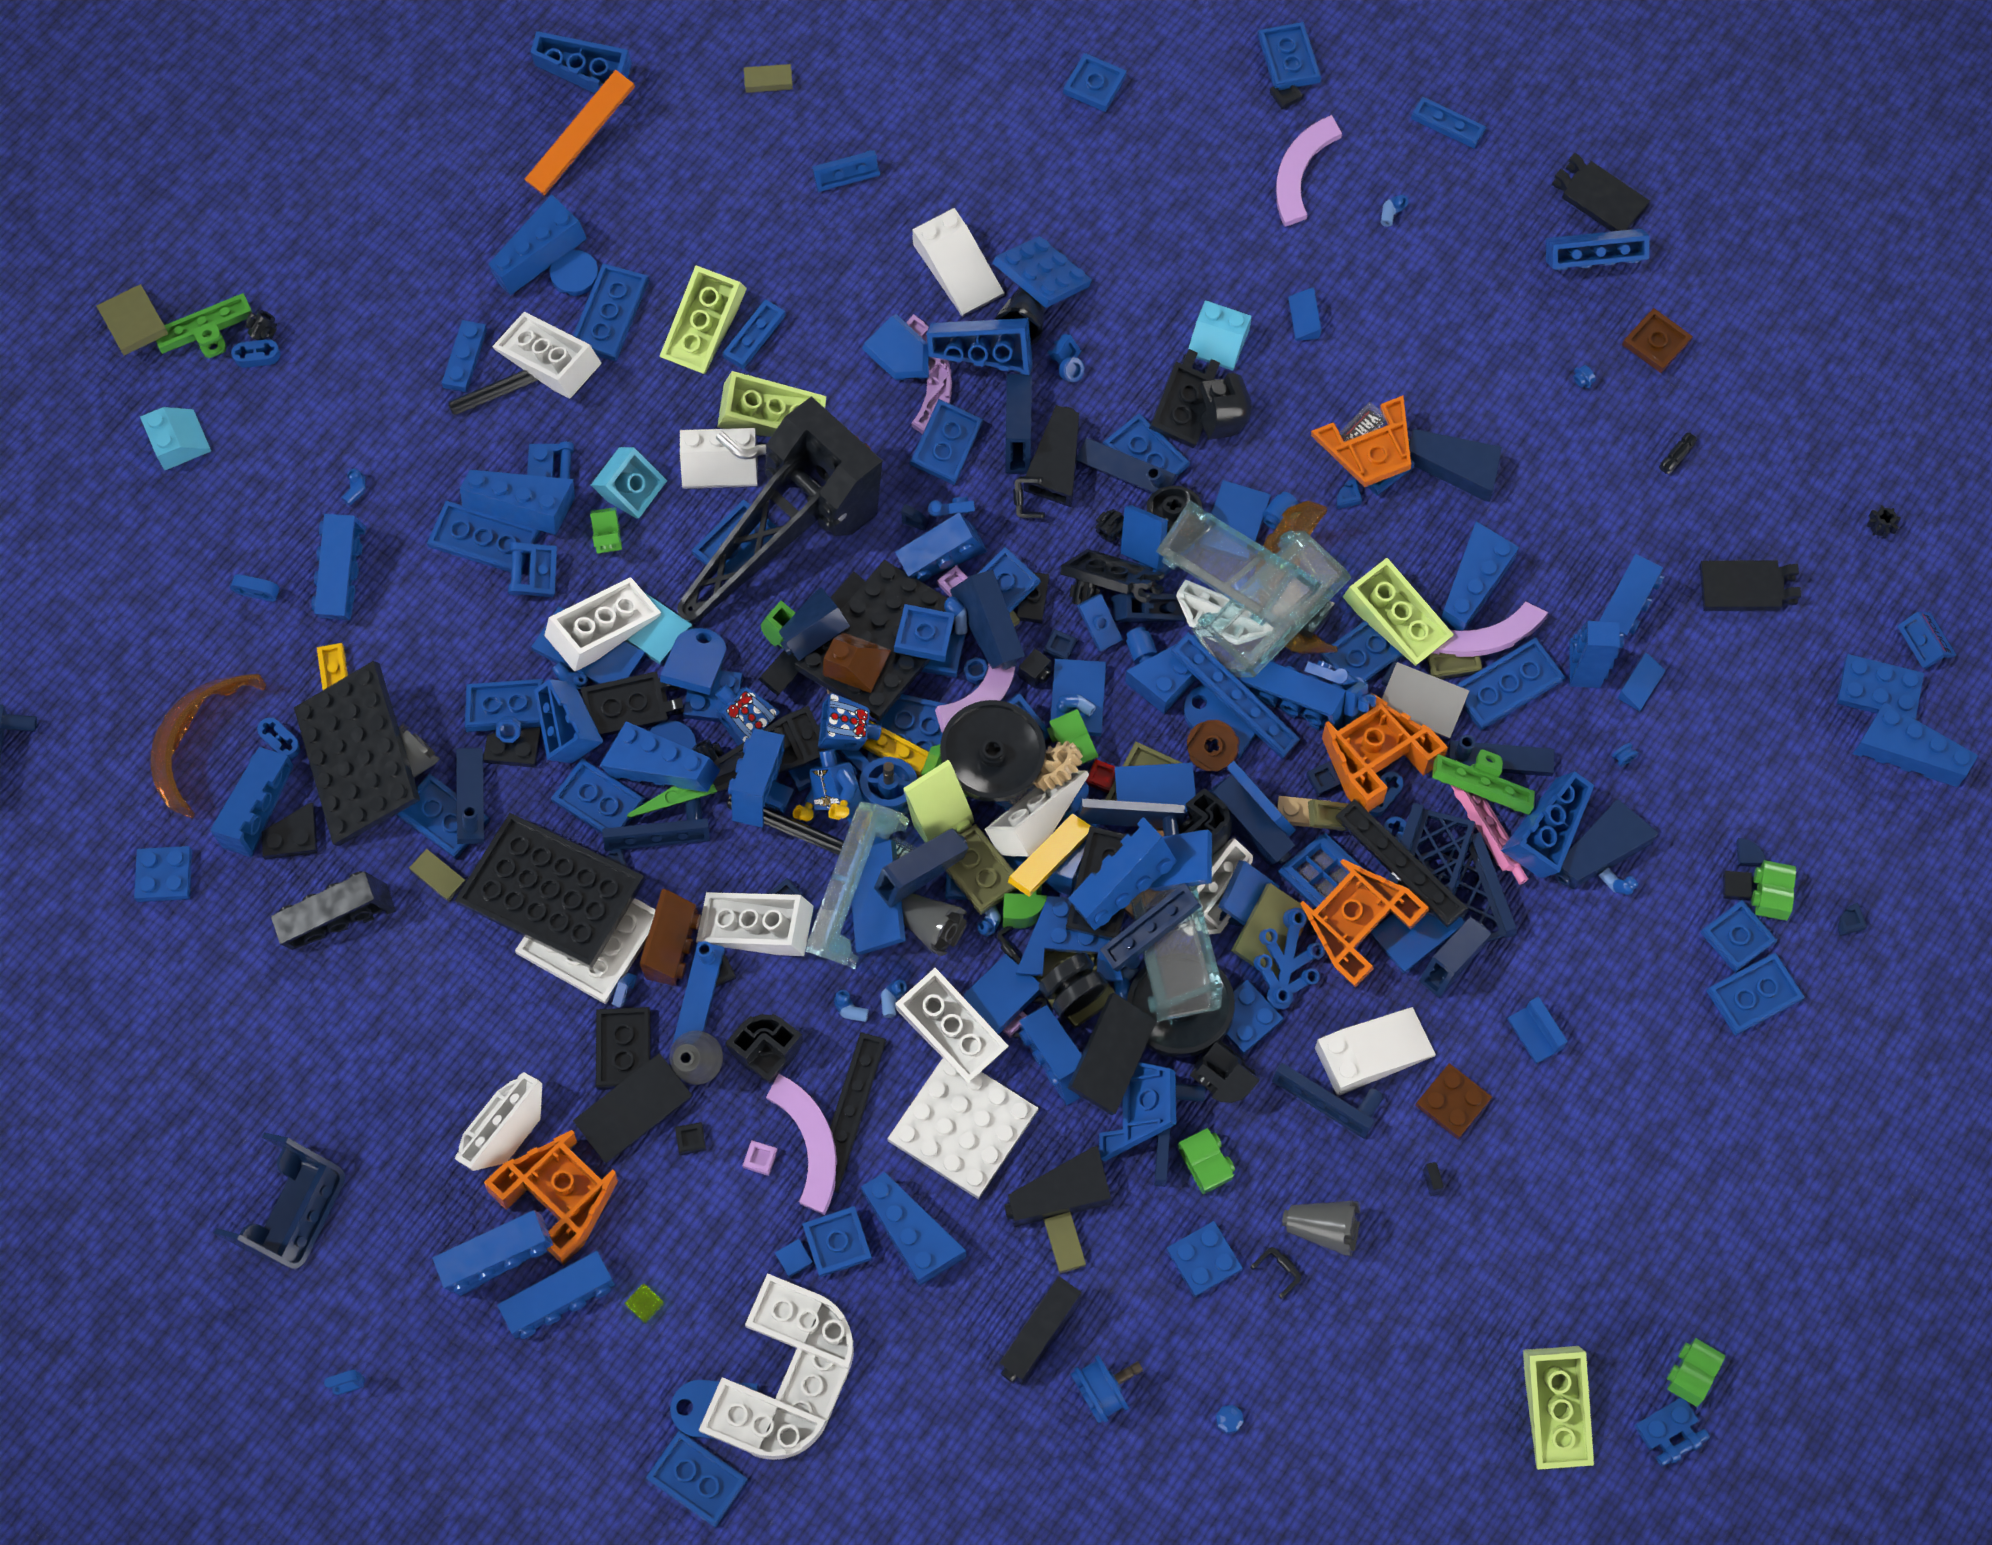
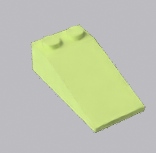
M695 266L659 357L705 374L739 309L747 288L736 280Z
M732 371L724 383L717 427L722 429L755 428L756 435L772 437L784 417L812 396L825 408L826 396Z
M1388 558L1351 585L1343 595L1346 602L1364 621H1367L1375 631L1415 666L1454 635Z
M949 760L903 788L913 825L925 843L951 828L956 833L961 834L974 823L972 811Z
M1579 1346L1523 1350L1525 1383L1536 1468L1551 1469L1594 1465L1586 1352Z

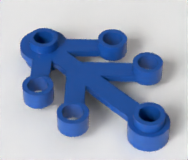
M1300 908L1288 909L1283 915L1284 925L1288 928L1283 953L1276 942L1278 935L1274 929H1264L1259 934L1260 942L1266 945L1279 969L1278 979L1271 970L1272 959L1269 955H1258L1254 959V966L1261 972L1269 986L1267 1000L1276 1009L1289 1007L1295 992L1306 985L1316 984L1320 979L1319 972L1311 968L1304 970L1301 977L1289 983L1290 975L1293 971L1312 959L1322 958L1325 954V948L1321 943H1312L1307 947V950L1294 958L1300 928L1304 927L1307 922L1306 913ZM1296 914L1300 917L1299 923L1295 921ZM1267 932L1271 935L1270 942L1266 939ZM1314 947L1318 948L1317 956L1313 953ZM1261 958L1266 961L1265 967H1262L1260 964ZM1309 972L1313 974L1312 981L1308 979ZM1280 991L1284 994L1283 1000L1279 998Z

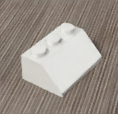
M755 428L680 430L682 488L757 487V457L747 460L740 459L716 439L718 433L723 431L742 449H751L757 446Z

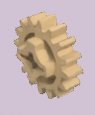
M1066 741L1063 745L1058 742L1054 748L1048 747L1041 773L1034 783L1037 789L1041 788L1045 791L1049 787L1053 790L1057 784L1062 786L1063 781L1067 782L1070 780L1072 773L1078 772L1076 766L1082 764L1080 759L1083 755L1076 745Z

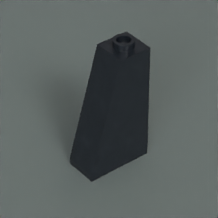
M1055 406L1026 473V476L1043 477V482L1024 483L1025 492L1071 507L1073 499L1079 413L1067 406Z
M1098 1146L1091 1147L1008 1194V1203L1004 1204L1007 1220L1012 1219L1014 1227L1043 1221L1044 1219L1068 1212L1072 1214L1110 1205L1111 1196Z
M1060 1276L1055 1280L999 1362V1368L1002 1370L1000 1374L1013 1384L1015 1381L1023 1384L1081 1304L1082 1292Z

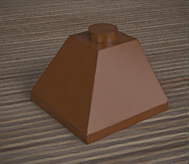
M843 632L833 639L823 659V675L871 693L891 654V650Z

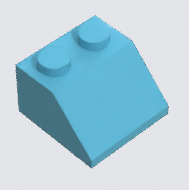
M1205 300L1188 349L1198 352L1196 359L1208 363L1213 359L1220 362V367L1233 371L1248 336L1252 316Z
M162 407L140 416L155 454L164 470L211 452L193 409Z
M619 447L591 486L607 502L639 519L667 480L634 447Z

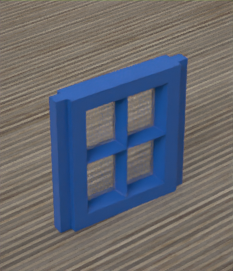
M1324 833L1284 864L1278 872L1314 908H1317L1349 874L1340 861L1344 859L1357 866L1360 865Z

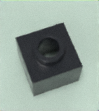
M1034 649L1019 665L1018 677L1035 689L1039 683L1043 684L1051 675V660Z

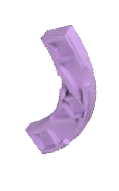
M1332 115L1316 122L1302 132L1288 148L1282 159L1276 183L1277 208L1284 227L1307 219V213L1301 198V179L1313 155L1342 137V133Z
M913 314L906 323L927 342L926 333L929 327ZM929 357V378H927L926 397L918 415L912 421V427L922 434L938 399L950 404L952 379L949 360Z
M1525 602L1512 616L1493 626L1470 631L1450 630L1454 635L1432 653L1456 654V657H1474L1502 651L1514 646V643L1534 633L1546 620L1548 612Z
M988 662L989 667L986 676L974 692L957 702L937 706L935 712L941 732L943 733L950 719L962 708L979 701H1001L1010 687L1015 667L1003 670L1002 666L992 669Z
M778 1074L766 1098L785 1110L794 1119L802 1132L808 1153L807 1180L799 1203L825 1215L830 1205L836 1182L837 1155L833 1135L826 1118L813 1099L800 1086Z

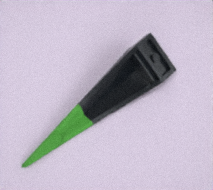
M809 705L783 716L763 730L784 735L785 751L778 774L806 766V764L820 759V751L827 750L818 748L820 730ZM744 743L714 761L720 772L708 792L673 786L628 813L627 817H636L728 789L731 778L735 779L737 775V761L739 758L744 757Z

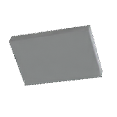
M1397 662L1382 699L1388 702L1387 706L1397 712H1404L1411 716V720L1421 726L1424 724L1431 728L1435 734L1450 739L1469 690Z

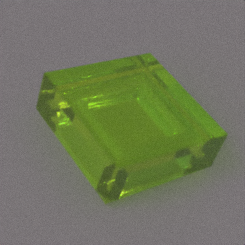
M643 1283L624 1304L646 1324L664 1305V1302Z

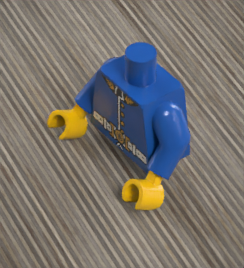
M834 749L820 751L822 766L810 770L811 790L805 799V807L797 805L793 811V817L806 822L812 820L814 815L813 807L815 810H829L830 818L840 820L849 815L848 807L864 803L852 764L850 762L837 763Z

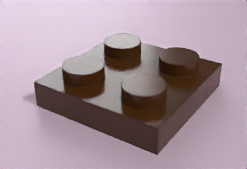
M1653 308L1624 339L1622 345L1662 373L1691 342L1693 336Z
M1449 1063L1416 1102L1415 1106L1458 1140L1489 1103L1492 1096Z

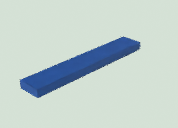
M1189 632L1172 648L1170 653L1281 759L1298 743L1300 738Z

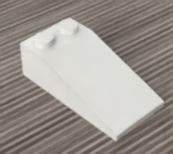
M955 208L912 229L914 247L962 317L1004 296V291Z
M523 312L492 346L494 350L523 370H527L529 374H532L546 386L569 399L602 364L589 344L526 312Z
M630 577L549 617L544 636L576 672L597 661L657 619L661 612Z
M1078 770V772L1072 773L1070 780L1067 782L1063 781L1062 786L1057 784L1053 790L1048 787L1043 791L1041 788L1037 789L1035 787L985 828L997 851L1001 855L1011 857H1029L1053 833L1089 776L1087 770Z
M706 892L696 942L706 941L725 948L767 954L804 956L814 906L802 895Z
M936 968L895 1003L896 1010L968 1083L1008 1048L1004 1040Z
M1413 1007L1339 1030L1318 1039L1315 1050L1337 1096L1436 1055Z

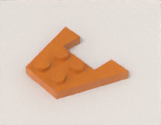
M1404 396L1380 405V410L1388 424L1387 426L1346 442L1343 441L1335 423L1312 430L1311 436L1364 487L1411 469Z

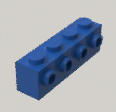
M1643 229L1546 238V262L1554 270H1566L1568 267L1577 266L1588 268L1597 264L1615 265L1617 262L1637 263L1640 260L1649 259L1650 235Z

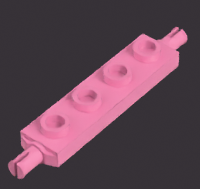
M1451 785L1456 798L1465 808L1468 818L1471 821H1475L1476 828L1481 832L1484 843L1494 856L1495 863L1502 871L1512 872L1519 885L1528 881L1529 878H1527L1521 868L1522 865L1501 851L1510 838L1486 798L1465 792Z

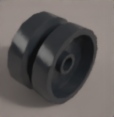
M1167 486L1151 494L1147 501L1146 511L1168 520L1165 550L1179 551L1195 544L1201 536L1202 502L1199 496L1191 489L1182 486Z
M1080 953L1065 960L1049 972L1039 984V990L1046 999H1055L1052 1008L1061 1019L1071 1017L1089 1006L1108 987V982L1101 972H1092L1094 963L1087 953Z

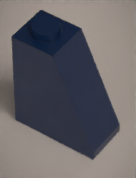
M821 587L781 628L779 634L783 641L780 644L788 656L793 653L797 660L800 661L850 627L837 605Z
M1470 917L1433 956L1419 982L1440 998L1484 947L1492 933L1482 923Z

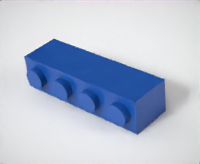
M595 1251L497 1304L514 1338L521 1337V1339H525L533 1335L537 1327L545 1323L546 1325H551L560 1320L561 1314L569 1310L574 1312L586 1305L585 1301L594 1296L596 1298L605 1296L611 1291V1287L615 1286V1283L598 1251Z

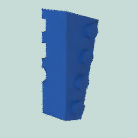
M536 31L530 51L535 66L595 94L615 70L628 79L632 65L627 49Z
M551 194L488 265L497 283L509 295H512L550 267L554 261L585 241L587 237L579 220Z
M1028 318L931 323L927 330L929 357L960 363L965 361L974 363L976 366L984 367L986 365L999 368L998 370H1013L1021 372L1020 374L1030 375L1033 363Z
M469 470L460 487L462 507L553 535L557 534L575 499L574 480L565 478Z
M324 514V520L319 525V535L322 536L321 546H318L316 553L317 561H319V570L315 571L314 585L317 586L316 596L312 597L311 607L314 614L321 619L351 620L356 591L355 586L351 584L352 581H356L358 578L359 568L356 556L362 555L363 545L360 543V534L365 535L366 526L355 516Z
M1477 521L1441 617L1444 624L1449 629L1455 631H1465L1515 561L1519 550L1518 546Z
M1587 621L1582 626V629H1579L1577 634H1574L1573 638L1569 639V686L1601 688L1604 679H1608L1609 669H1613L1614 659L1618 658L1619 648H1623L1624 633L1620 632V623Z
M1253 656L1240 682L1261 702L1273 708L1276 704L1279 705L1286 715L1294 719L1298 715L1310 722L1309 726L1316 730H1319L1320 727L1324 728L1325 723L1328 721L1337 731L1345 727L1346 714H1344L1346 690L1342 686L1334 683L1328 684L1314 675H1304L1291 666L1283 667L1269 658L1264 657L1262 659Z
M1887 703L1882 705L1853 752L1854 755L1860 757L1863 755L1868 756L1882 764L1887 762L1899 766L1901 770L1907 772L1912 770L1924 774V777L1958 787L1964 780L1978 757L1977 754Z
M627 721L600 764L606 773L615 779L627 778L635 782H653L655 785H674L677 788L702 792L709 791L720 772V769L709 757Z
M259 747L256 753L251 756L248 767L210 829L223 849L252 858L262 836V831L265 830L294 766L288 756Z
M1575 771L1556 778L1501 851L1539 878L1559 873L1594 785Z
M1144 817L1137 823L1140 828L1132 836L1127 834L1120 841L1123 846L1113 856L1108 854L1102 861L1101 870L1098 873H1091L1068 898L1076 911L1094 931L1100 926L1105 925L1120 909L1127 907L1132 899L1142 891L1147 890L1161 875L1168 873L1177 863L1163 837Z
M885 1172L861 1186L863 1196L918 1286L923 1285L966 1258V1250Z
M533 1210L432 1258L443 1288L462 1296L507 1270L519 1266L525 1260L546 1253V1249L553 1246V1242L542 1214Z

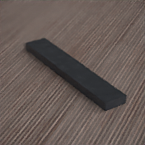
M853 571L830 597L840 611L865 583V580ZM783 650L758 680L778 696L799 673V671L795 670L797 658L793 653L788 656L785 650Z
M1355 799L1336 815V820L1392 875L1425 903L1429 910L1447 928L1467 911V907Z
M860 1032L830 1126L837 1155L835 1193L840 1191L887 1042L884 1038Z

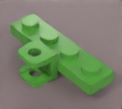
M244 293L164 325L169 334L157 339V345L163 354L196 340L204 356L212 358L226 351V343L220 330L246 320L252 312ZM213 344L218 345L214 350L209 349Z
M1482 749L1477 755L1476 763L1471 766L1440 754L1434 760L1432 778L1442 783L1450 784L1465 792L1476 794L1491 802L1502 804L1514 811H1520L1527 815H1530L1534 808L1535 791L1499 778L1503 766L1502 758L1499 755Z

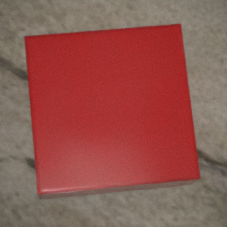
M1095 759L1086 783L1093 788L1109 793L1115 781V766Z

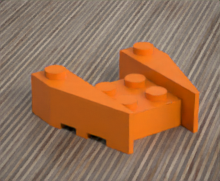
M1376 696L1375 707L1369 706L1368 712L1339 731L1329 721L1326 722L1322 735V740L1346 797L1351 802L1355 799L1368 812L1384 802L1388 788L1376 775L1377 772L1405 755L1424 776L1433 770L1434 760L1437 755L1445 756L1448 749L1431 728L1424 724L1421 726L1412 721L1411 716L1406 713H1399L1387 706L1388 702Z
M1342 859L1340 863L1349 874L1315 910L1311 909L1304 901L1300 904L1335 969L1356 988L1374 969L1355 950L1360 942L1390 911L1411 930L1429 911V907L1408 888Z
M572 1130L554 1138V1141L538 1149L536 1147L528 1151L527 1154L515 1160L511 1159L505 1162L484 1182L487 1192L506 1210L528 1190L559 1220L548 1231L553 1246L547 1248V1250L563 1266L586 1243L618 1183L616 1172L613 1169L601 1180L570 1150L577 1143L575 1133Z

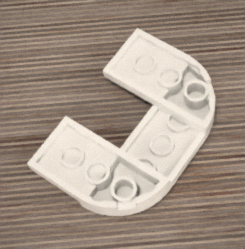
M767 1274L745 1327L797 1348L778 1394L773 1399L722 1377L699 1431L747 1451L753 1456L775 1460L789 1458L803 1452L820 1437L849 1373L854 1348L849 1325L836 1305L819 1294Z

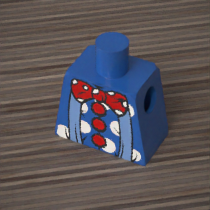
M725 684L715 693L724 703V706L717 712V717L737 746L744 743L746 738H751L754 728L763 730L780 713L775 707L747 687L735 693Z
M831 693L822 704L818 748L857 751L865 744L867 739L878 741L881 734V726L869 723L870 710L868 707Z

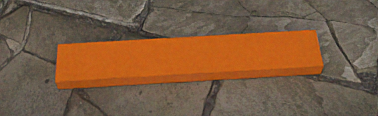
M615 70L524 180L545 196L634 89V83Z

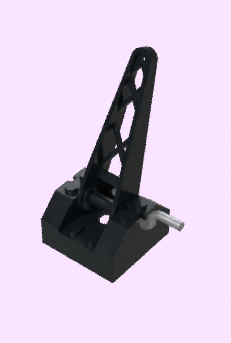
M812 396L784 417L767 444L757 445L745 450L739 447L723 431L716 436V439L740 459H753L765 454V474L769 482L678 603V614L689 623H696L704 618L817 520L825 531L831 532L834 536H845L854 534L877 515L883 460ZM800 487L808 495L807 503L800 511L782 496L789 488ZM775 504L791 517L784 526L765 530L768 513ZM760 522L759 532L750 534ZM774 535V536L762 547L764 537ZM757 539L754 555L737 572L724 575L726 561L741 543ZM715 584L713 595L708 600L698 603L700 591L705 586Z

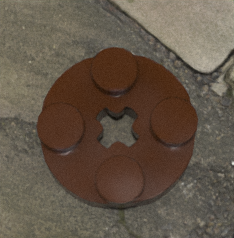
M1207 720L1197 724L1190 731L1187 738L1190 760L1198 768L1205 771H1222L1237 758L1240 740L1235 730L1229 724L1220 720ZM1216 738L1219 741L1217 744L1219 750H1213L1210 753L1208 751L1209 746L1206 743L1208 740L1214 741Z

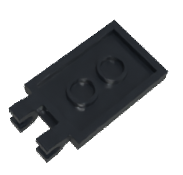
M1576 153L1569 158L1570 163L1566 166V170L1575 175L1570 178L1567 172L1560 169L1552 183V186L1564 192L1562 198L1611 232L1628 230L1650 202V200L1594 162L1590 161L1586 165L1582 157Z
M1188 349L1181 363L1176 361L1173 364L1149 429L1194 449L1203 429L1201 417L1207 409L1199 386L1203 381L1217 380L1214 377L1220 362L1211 359L1209 364L1205 366L1204 372H1199L1192 368L1198 352Z
M1090 549L1084 550L1061 565V575L1124 594L1132 592L1135 598L1143 603L1151 600V595L1146 594L1143 588L1149 589L1150 592L1158 595L1164 591V587L1158 585L1155 581L1163 579L1165 577L1164 572H1153L1151 567Z
M1778 560L1701 561L1700 576L1703 611H1780L1782 604L1797 605L1798 598H1801V588L1790 587L1784 589V581L1795 582V575L1799 574L1798 564H1788L1779 567Z
M657 671L581 688L584 704L601 737L619 733L626 721L644 728L668 721L667 715H680L684 713L682 699L677 698L667 701L665 692L680 690L679 687L660 682Z

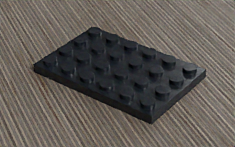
M883 560L841 609V613L850 625L841 633L850 634L891 650V654L872 692H866L823 675V659L835 637L800 661H797L795 663V670L832 693L868 707L870 710L869 716L880 722L931 660L894 652L904 604L946 612L944 603L947 597L916 578H909L906 572ZM953 624V628H952L951 635H952L953 632L955 631V629H954V624Z
M375 661L368 663L294 707L333 845L341 846L420 801L380 663Z
M509 812L456 897L455 902L478 915L592 969L646 879L644 875Z

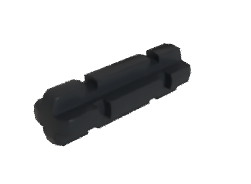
M1689 432L1681 438L1682 440L1669 452L1668 456L1663 459L1659 469L1665 474H1670L1675 466L1686 456L1689 449L1696 444V436Z

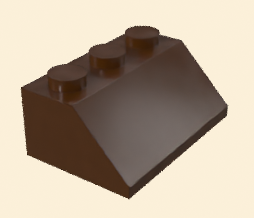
M666 889L661 890L640 965L646 980L677 987L678 980L684 977L686 971L684 959L686 954H690L692 951L693 939H691L693 929L697 930L699 927L701 915L698 914L696 904Z

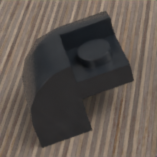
M1228 373L1225 379L1203 381L1199 389L1207 409L1202 415L1201 421L1208 440L1239 434L1248 423L1252 411L1251 398L1242 376L1236 373Z
M1204 788L1185 804L1190 818L1179 826V833L1208 829L1212 833L1213 856L1231 837L1232 822L1224 802Z
M761 1014L754 1017L750 1016L726 1041V1046L729 1052L749 1071L752 1070L770 1084L785 1065L788 1067L795 1058L803 1043V1036L782 1018L774 1014Z
M1216 1041L1208 1051L1204 1052L1190 1073L1192 1078L1211 1091V1098L1224 1103L1242 1100L1260 1081L1259 1073L1255 1069L1249 1068L1244 1062L1245 1059L1222 1041Z

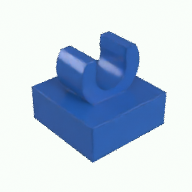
M1063 334L1060 340L1054 341L1055 347L1053 351L1049 350L1047 353L1053 361H1057L1060 365L1067 357L1077 358L1081 350L1071 335Z
M1358 682L1346 690L1344 714L1353 717L1360 711L1368 712L1369 706H1376V696L1367 694L1368 684Z

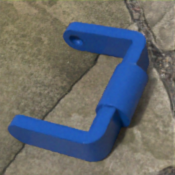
M350 1370L326 1378L324 1385L327 1388H333L332 1391L335 1395H341L363 1388L365 1377L356 1370Z

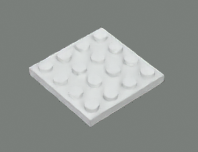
M634 898L592 969L526 937L522 939L515 952L517 955L602 1003L607 1004L617 988L618 981L626 975L646 944L655 909Z
M942 1058L888 1137V1142L979 1200L1038 1112V1107L983 1072H980L968 1083Z

